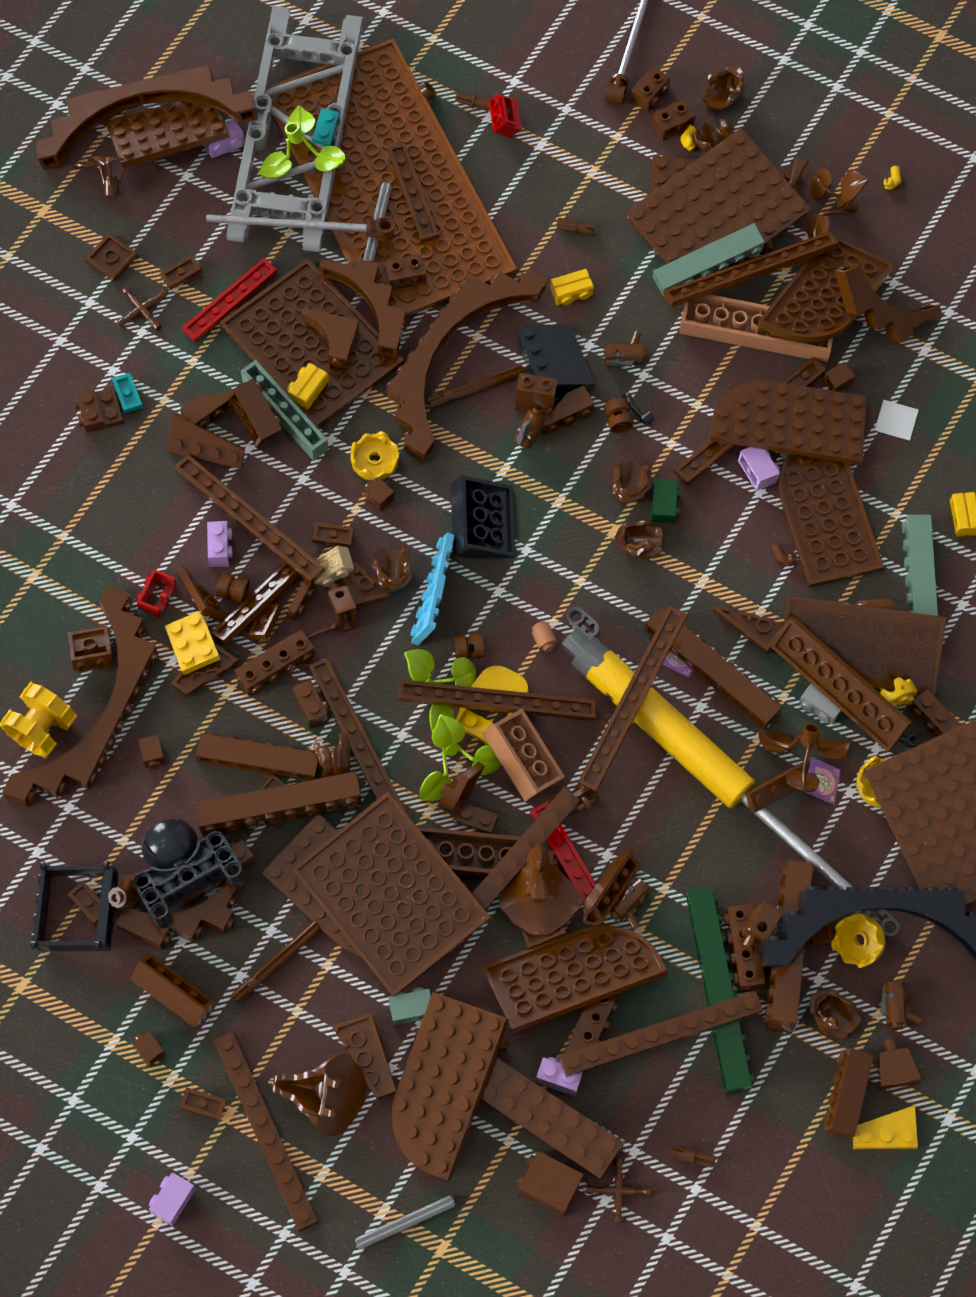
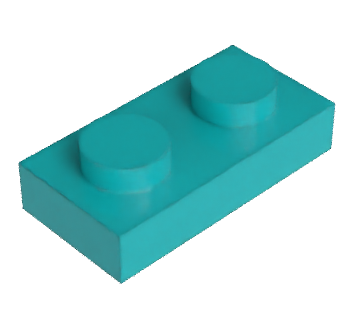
M321 108L312 138L313 143L331 146L340 116L338 111Z
M130 373L112 378L125 414L143 408Z

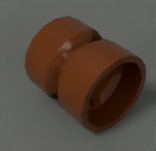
M615 398L604 404L606 417L609 418L608 425L612 433L626 432L634 426L626 398Z
M223 572L218 580L215 595L226 600L231 597V600L242 604L247 598L250 580L238 577L235 580L234 575Z
M481 632L472 633L469 637L465 635L453 636L456 659L460 657L469 658V656L473 659L484 658ZM468 644H473V648L469 649Z

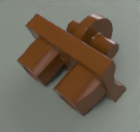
M577 784L578 791L572 794L580 801L568 815L577 810L580 812L583 809L588 813L593 810L591 804L596 802L595 799L599 797L598 792Z

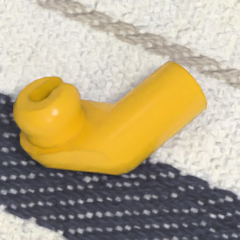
M689 125L681 136L682 145L688 151H692L696 147V143L693 142L692 138L696 128L692 125Z
M899 166L891 167V178L885 179L883 182L884 187L888 190H893L901 183Z

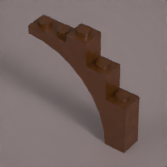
M321 260L320 276L335 279L349 286L369 305L379 327L378 354L397 358L406 321V309L400 306H390L392 286L386 283H376L379 273L378 263L371 260H360L359 265L355 266L351 263L343 264L333 260Z
M849 263L835 270L846 313L854 314L855 316L864 315L868 327L876 328L877 330L885 328L888 340L903 343L908 340V337L914 335L913 329L919 327L920 323L935 319L936 315L942 313L940 306L932 304L909 310H901L891 306L873 291L865 278L861 265Z
M227 882L214 896L204 903L188 910L171 913L173 923L165 929L156 926L150 913L125 907L116 923L117 930L161 951L164 946L169 945L172 939L171 933L194 943L196 937L199 938L203 932L204 927L202 925L225 935L227 930H231L235 923L233 911L229 910V908L233 909L237 901L236 895L239 890H243L245 884L235 888Z

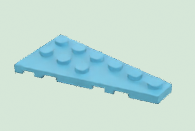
M448 532L443 538L440 537L437 542L436 548L439 550L431 562V565L434 567L426 579L428 587L421 596L423 604L416 613L418 621L416 625H413L410 633L413 636L411 643L419 645L436 626L434 620L438 615L439 609L435 607L439 605L442 598L446 578L444 573L449 564L445 560L450 556L455 536Z

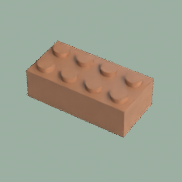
M523 709L496 722L483 732L484 737L524 801L553 786L565 777Z

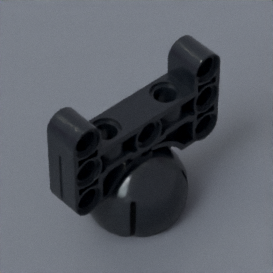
M169 819L151 828L147 832L145 839L142 840V854L151 868L138 873L134 878L133 884L156 926L165 929L173 923V916L169 910L173 905L223 877H226L228 883L235 888L244 885L247 877L221 832L214 831L198 841L197 834L189 823L182 819L178 821L176 819Z

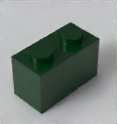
M654 479L651 522L674 524L675 518L679 517L680 506L676 505L677 499L680 500L681 488H677V481Z

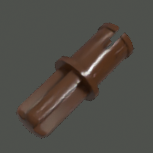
M463 92L456 94V102L469 105L472 109L476 107L488 112L490 111V100L477 97V94L470 95Z
M558 218L556 227L573 231V234L578 232L592 236L594 224L580 222L578 219L575 221Z
M675 1145L672 1159L690 1162L691 1165L698 1164L712 1168L714 1167L716 1156L696 1151V1148L691 1150Z

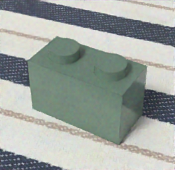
M420 987L413 989L410 993L404 994V992H400L394 997H388L393 1026L423 1020L431 998L430 990Z

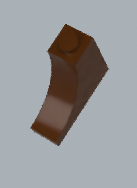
M303 307L301 314L302 323L318 330L328 343L329 364L336 368H347L358 335L359 320Z

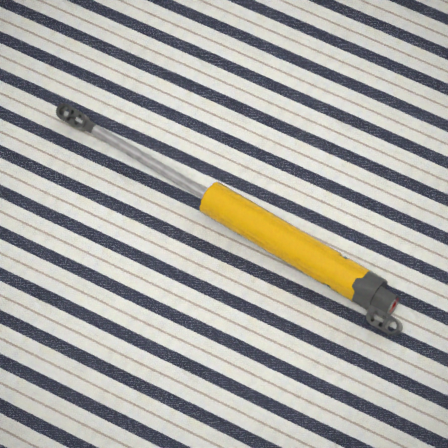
M572 607L567 612L569 624L575 630L567 636L562 645L574 657L572 666L618 706L635 672L599 640L601 632L598 623L580 607ZM575 614H580L582 616V618L579 621L572 620V617ZM587 624V627H589L591 630L594 629L595 632L588 633L587 628L584 625ZM651 687L634 722L728 808H735L741 802L749 808L745 793L752 790L755 786V780ZM766 807L754 813L808 863H813V867L831 884L838 886L839 890H846V887L852 886ZM886 910L862 911L870 917V911H879L878 916L883 920L881 928L885 938L893 939L898 935L899 923ZM873 917L880 924V920L877 917ZM893 924L896 927L895 932L887 933L884 930L885 925Z

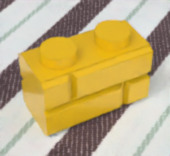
M587 269L553 278L550 281V289L557 305L563 304L566 306L574 300H586L593 295L594 287Z
M311 363L306 368L302 367L298 373V379L295 382L292 381L287 388L288 396L295 404L308 410L328 383L327 372L320 368L318 369V367Z
M974 492L953 494L950 499V506L956 536L976 535V494Z

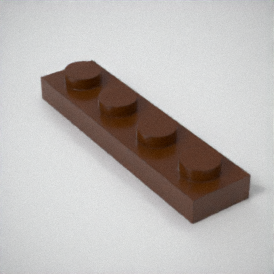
M809 761L807 762L806 773L809 771ZM803 762L746 792L745 796L750 812L756 813L798 790L787 783L786 775L792 770L802 772Z

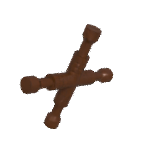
M128 286L123 288L122 292L129 296L130 301L136 308L130 311L126 317L117 320L119 326L122 327L128 320L142 314L147 321L153 324V328L156 331L159 330L162 325L155 321L148 308L156 304L155 302L159 299L165 298L167 296L166 293L161 290L157 296L142 303L137 296L131 293V289Z
M616 1158L615 1186H603V1188L587 1186V1194L603 1193V1195H614V1207H616L614 1223H623L621 1215L623 1195L635 1196V1194L651 1196V1187L643 1189L623 1187V1159Z

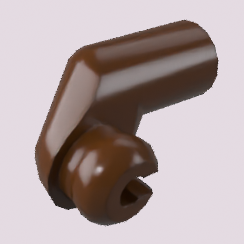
M780 543L771 546L778 563L786 566L795 565L798 558L794 553L789 555L784 553Z

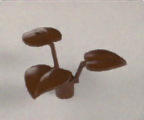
M94 156L92 159L98 162L87 161L73 164L72 170L79 166L99 169L102 176V184H104V195H119V185H122L126 168H122L119 180H117V176H112L111 163L124 161V158ZM150 160L147 162H143L149 163L157 168V163ZM108 165V176L105 178L102 166Z
M819 168L811 181V195L816 199H820L827 192L837 197V206L840 210L823 212L821 216L815 214L807 227L808 238L810 239L830 231L831 221L827 215L845 214L846 211L855 213L859 208V201L856 197L865 187L869 178L857 171H849L842 179L841 195L829 189L833 184L832 173L828 169Z
M806 724L803 732H799L793 742L784 733L766 730L762 727L759 728L758 733L762 746L774 753H784L786 749L791 750L801 739L802 745L807 748L802 772L797 770L788 772L786 781L793 788L804 790L805 792L816 791L820 783L817 775L806 773L810 748L814 746L816 751H821V755L827 759L842 760L846 756L851 741L819 739L820 728L815 724Z

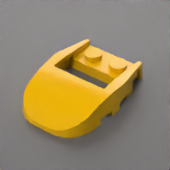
M502 666L486 668L471 686L529 693L526 680L518 673ZM460 708L456 720L463 725L465 733L489 745L483 732L494 723L469 711L467 708Z

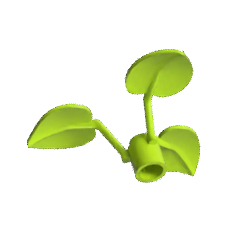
M298 105L285 126V132L288 137L286 139L287 155L285 156L282 152L270 154L264 160L258 172L267 178H280L286 175L292 168V163L288 160L290 158V143L299 144L304 141L310 150L318 156L314 163L316 168L322 172L332 171L342 165L345 161V155L335 146H325L321 149L320 153L312 147L303 134L309 133L314 128L315 119L312 114Z
M414 649L404 653L413 681L438 684L455 681V685L471 687L475 682L476 669L468 658L460 657L453 662L451 667L453 678L432 680L430 672L434 669V659L428 651ZM432 705L429 713L432 733L440 714L454 718L453 711L449 706Z
M440 714L432 733V741L435 746L443 750L441 755L444 774L442 775V773L435 771L426 777L420 789V799L423 801L441 799L442 794L440 792L446 783L450 784L451 779L446 778L448 776L447 755L454 756L460 751L468 759L474 761L472 766L479 761L485 765L481 775L493 773L502 764L490 745L479 748L475 757L469 755L457 744L465 736L463 725L452 717Z

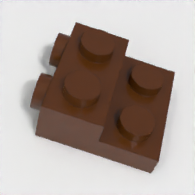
M114 387L96 392L93 388L76 393L77 398L73 400L76 410L80 409L81 415H78L80 427L84 426L86 433L124 424Z
M108 626L68 632L74 671L85 673L91 668L106 669L109 665H114Z
M478 761L475 765H470L465 772H461L458 777H454L450 784L446 783L440 792L442 797L439 802L442 806L453 810L469 798L485 765Z

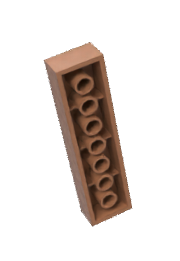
M711 294L685 303L679 334L806 359L814 357L817 361L828 363L833 338L819 342L785 340L757 326L759 319L770 306Z

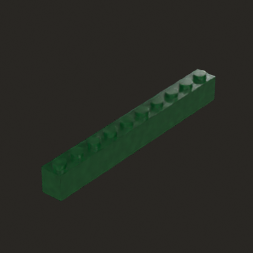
M712 886L687 890L686 901L707 1006L736 998L737 993L732 990L731 985L734 983L733 973L728 970L727 965L730 963L729 953L724 951L723 944H726L725 933L720 931L719 924H722L721 914L716 911L715 906L718 905L716 892L713 893ZM742 1019L712 1029L725 1095L748 1092L754 1084L753 1073L749 1072L748 1064H750L749 1052H745L744 1044H746L745 1032L740 1030L739 1025L742 1023Z

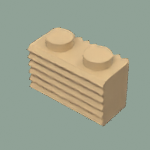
M336 546L316 559L324 567L325 571L314 583L329 587L335 583L334 581L347 577L349 572L354 570L348 548Z

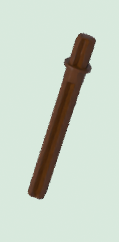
M518 365L446 391L441 390L440 393L427 397V404L430 408L443 403L446 405L449 401L518 378L520 373H525L522 365Z
M316 921L308 925L247 980H243V984L232 993V998L239 1003L248 994L254 993L255 989L321 930L320 925Z

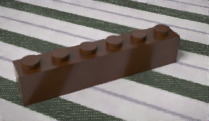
M212 732L200 734L196 751L198 763L268 775L274 774L275 776L303 781L315 780L319 769V757L314 750L306 749L302 751L297 750L293 746L279 747L270 742L262 744L257 743L253 739H246V741L238 740L234 736L221 737Z

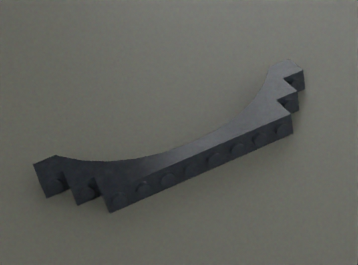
M808 886L806 890L799 892L800 911H788L787 915L781 917V936H769L768 940L761 942L762 967L788 966L804 943L825 925L850 913L881 909L904 912L923 918L936 925L958 941L976 962V912L965 913L964 891H957L956 887L944 888V891H937V887H927L925 891H918V887H906L905 891L898 890V887H886V890H878V887H866V890H859V887L851 886L846 887V890H839L838 886L826 887V890H819V886Z

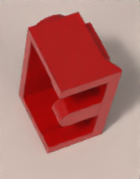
M497 94L489 101L494 133L511 138L522 129L517 98ZM509 108V109H510V113L507 115V111H506V110Z
M153 569L151 575H147L144 582L145 587L143 591H139L136 602L138 609L161 618L177 583L175 577ZM157 583L165 585L156 606L147 604Z

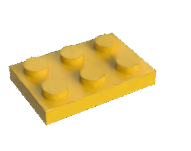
M199 611L165 626L183 675L220 660L206 620Z

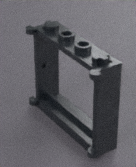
M41 861V873L38 875L40 886L39 892L36 893L37 912L33 916L35 929L31 934V949H37L38 951H111L115 907L110 904L108 895L111 889L118 886L119 871L114 866H109V861H104L103 866H46V861ZM52 876H103L96 941H44Z

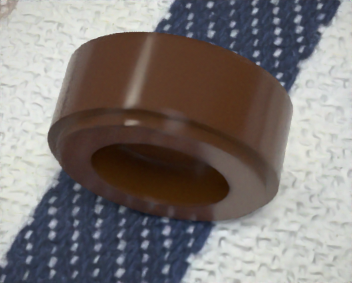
M424 81L419 85L420 92L427 99L431 100L436 96V91L430 83Z

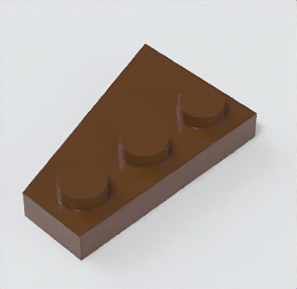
M215 644L220 660L186 675H183L182 671H180L171 682V686L188 697L238 664L239 659Z

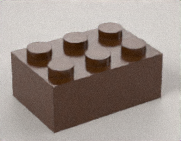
M251 379L235 387L228 395V398L255 446H258L275 437L281 431L280 426H282V423L278 416H274L272 413L270 401L263 397L261 385L255 382L254 379Z

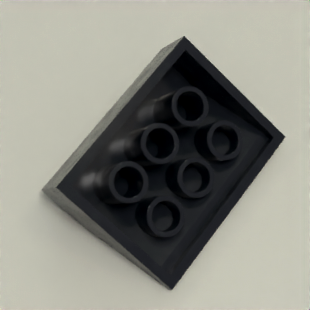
M533 324L517 329V344L531 375L557 379L555 398L564 396L566 393L583 385L585 389L595 387V382L571 325Z
M464 475L460 476L451 484L452 534L455 535L453 555L465 558H514L513 486Z

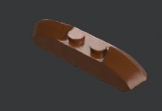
M629 848L613 860L589 894L584 908V923L594 926L602 923L640 868L639 863Z

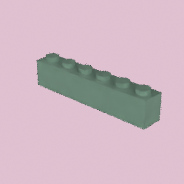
M755 223L653 270V279L664 296V291L726 269L730 264H738L744 261L747 256H755L761 253L765 242Z
M256 360L241 370L242 382L245 383L254 379L255 382L261 385L262 395L270 401L272 405L271 411L274 416H278L283 428L313 461L328 450L327 438Z
M907 515L906 521L902 522V533L906 535V539L903 540V550L907 551V557L904 559V568L908 569V575L905 578L906 587H909V593H907L906 598L907 605H910V611L908 612L938 616L931 515Z

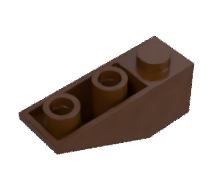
M584 385L566 393L543 423L542 435L552 434L558 428L570 426L576 420L587 418L593 413L594 402Z
M231 391L195 397L180 408L182 418L196 423L197 426L203 429L207 428L210 422L221 418L227 410L234 408L228 398Z

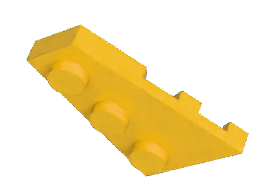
M915 1105L859 1124L855 1137H853V1149H917Z

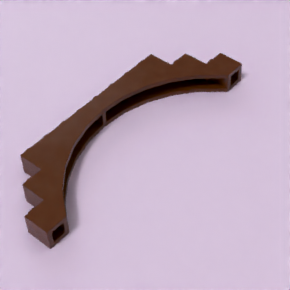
M206 65L67 98L69 116L51 120L53 137L36 141L38 160L43 170L61 166L73 147L89 131L125 110L144 104L164 101H185L206 105L222 111L239 123L257 120V111L252 92L247 91L235 94L231 79L226 78L214 81L210 66Z
M528 269L525 274L522 273L517 281L500 271L496 276L493 275L488 284L472 274L467 279L464 278L459 284L460 289L457 293L454 292L450 296L447 307H443L440 310L437 321H433L430 324L427 335H423L419 339L416 350H412L409 353L406 364H402L399 367L396 378L394 380L391 379L386 386L387 397L400 405L395 412L396 424L409 431L403 440L405 451L424 462L434 448V437L426 417L424 390L430 366L441 346L462 325L488 310L509 304L537 302L547 288L548 280Z
M108 585L99 601L101 609L114 631L118 654L115 687L107 708L94 728L65 754L40 767L11 774L2 791L6 799L28 807L29 803L33 802L36 797V790L59 798L60 794H63L67 788V781L88 790L91 784L94 785L98 778L97 772L100 767L105 765L107 760L106 754L109 749L111 750L116 742L115 736L117 732H121L123 729V720L126 714H130L133 708L132 702L135 697L139 696L142 689L141 684L143 680H147L150 674L149 668L152 663L156 662L159 654L156 644L141 639L145 632L143 619L128 613L132 607L130 594Z

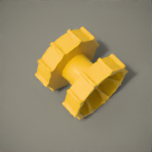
M30 682L20 696L26 706L30 708L28 713L23 716L21 713L9 710L1 720L0 726L6 732V735L10 736L20 746L29 750L34 755L46 759L57 744L50 734L46 732L52 724L54 727L67 731L78 715L57 694L52 693L42 685Z

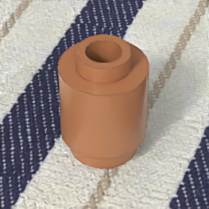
M545 621L535 624L532 627V635L539 650L544 652L552 651L557 644V640L550 625H547Z

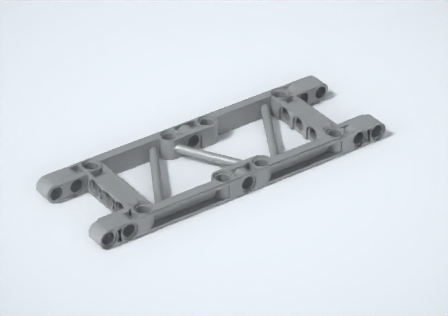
M273 6L254 96L258 119L249 121L230 216L252 217V215L290 220L326 222L336 169L323 173L319 198L293 197L290 194L285 196L277 195L275 192L270 194L253 190L315 169V161L292 168L286 175L280 178L265 177L250 182L255 152L262 150L267 144L272 115L285 124L289 119L288 116L272 106L270 96L343 72L337 103H332L327 107L328 110L338 111L340 114L331 146L340 149L362 34L363 17L346 15V18L343 20L340 41L289 35L291 23L289 21L290 8ZM274 58L337 65L336 67L268 89ZM311 132L303 134L305 138L312 142L314 134ZM315 144L321 149L325 147L324 145ZM229 223L227 240L245 242L250 225ZM304 228L302 234L304 238L303 250L320 252L325 229Z

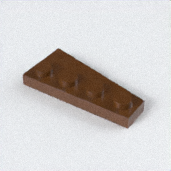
M176 413L173 414L167 452L184 456L188 454L192 458L239 469L242 468L245 448L197 426L196 423L190 420L187 421L181 418Z
M370 1012L332 1026L349 1055L361 1068L364 1079L375 1097L380 1099L396 1093L397 1089L373 1014Z

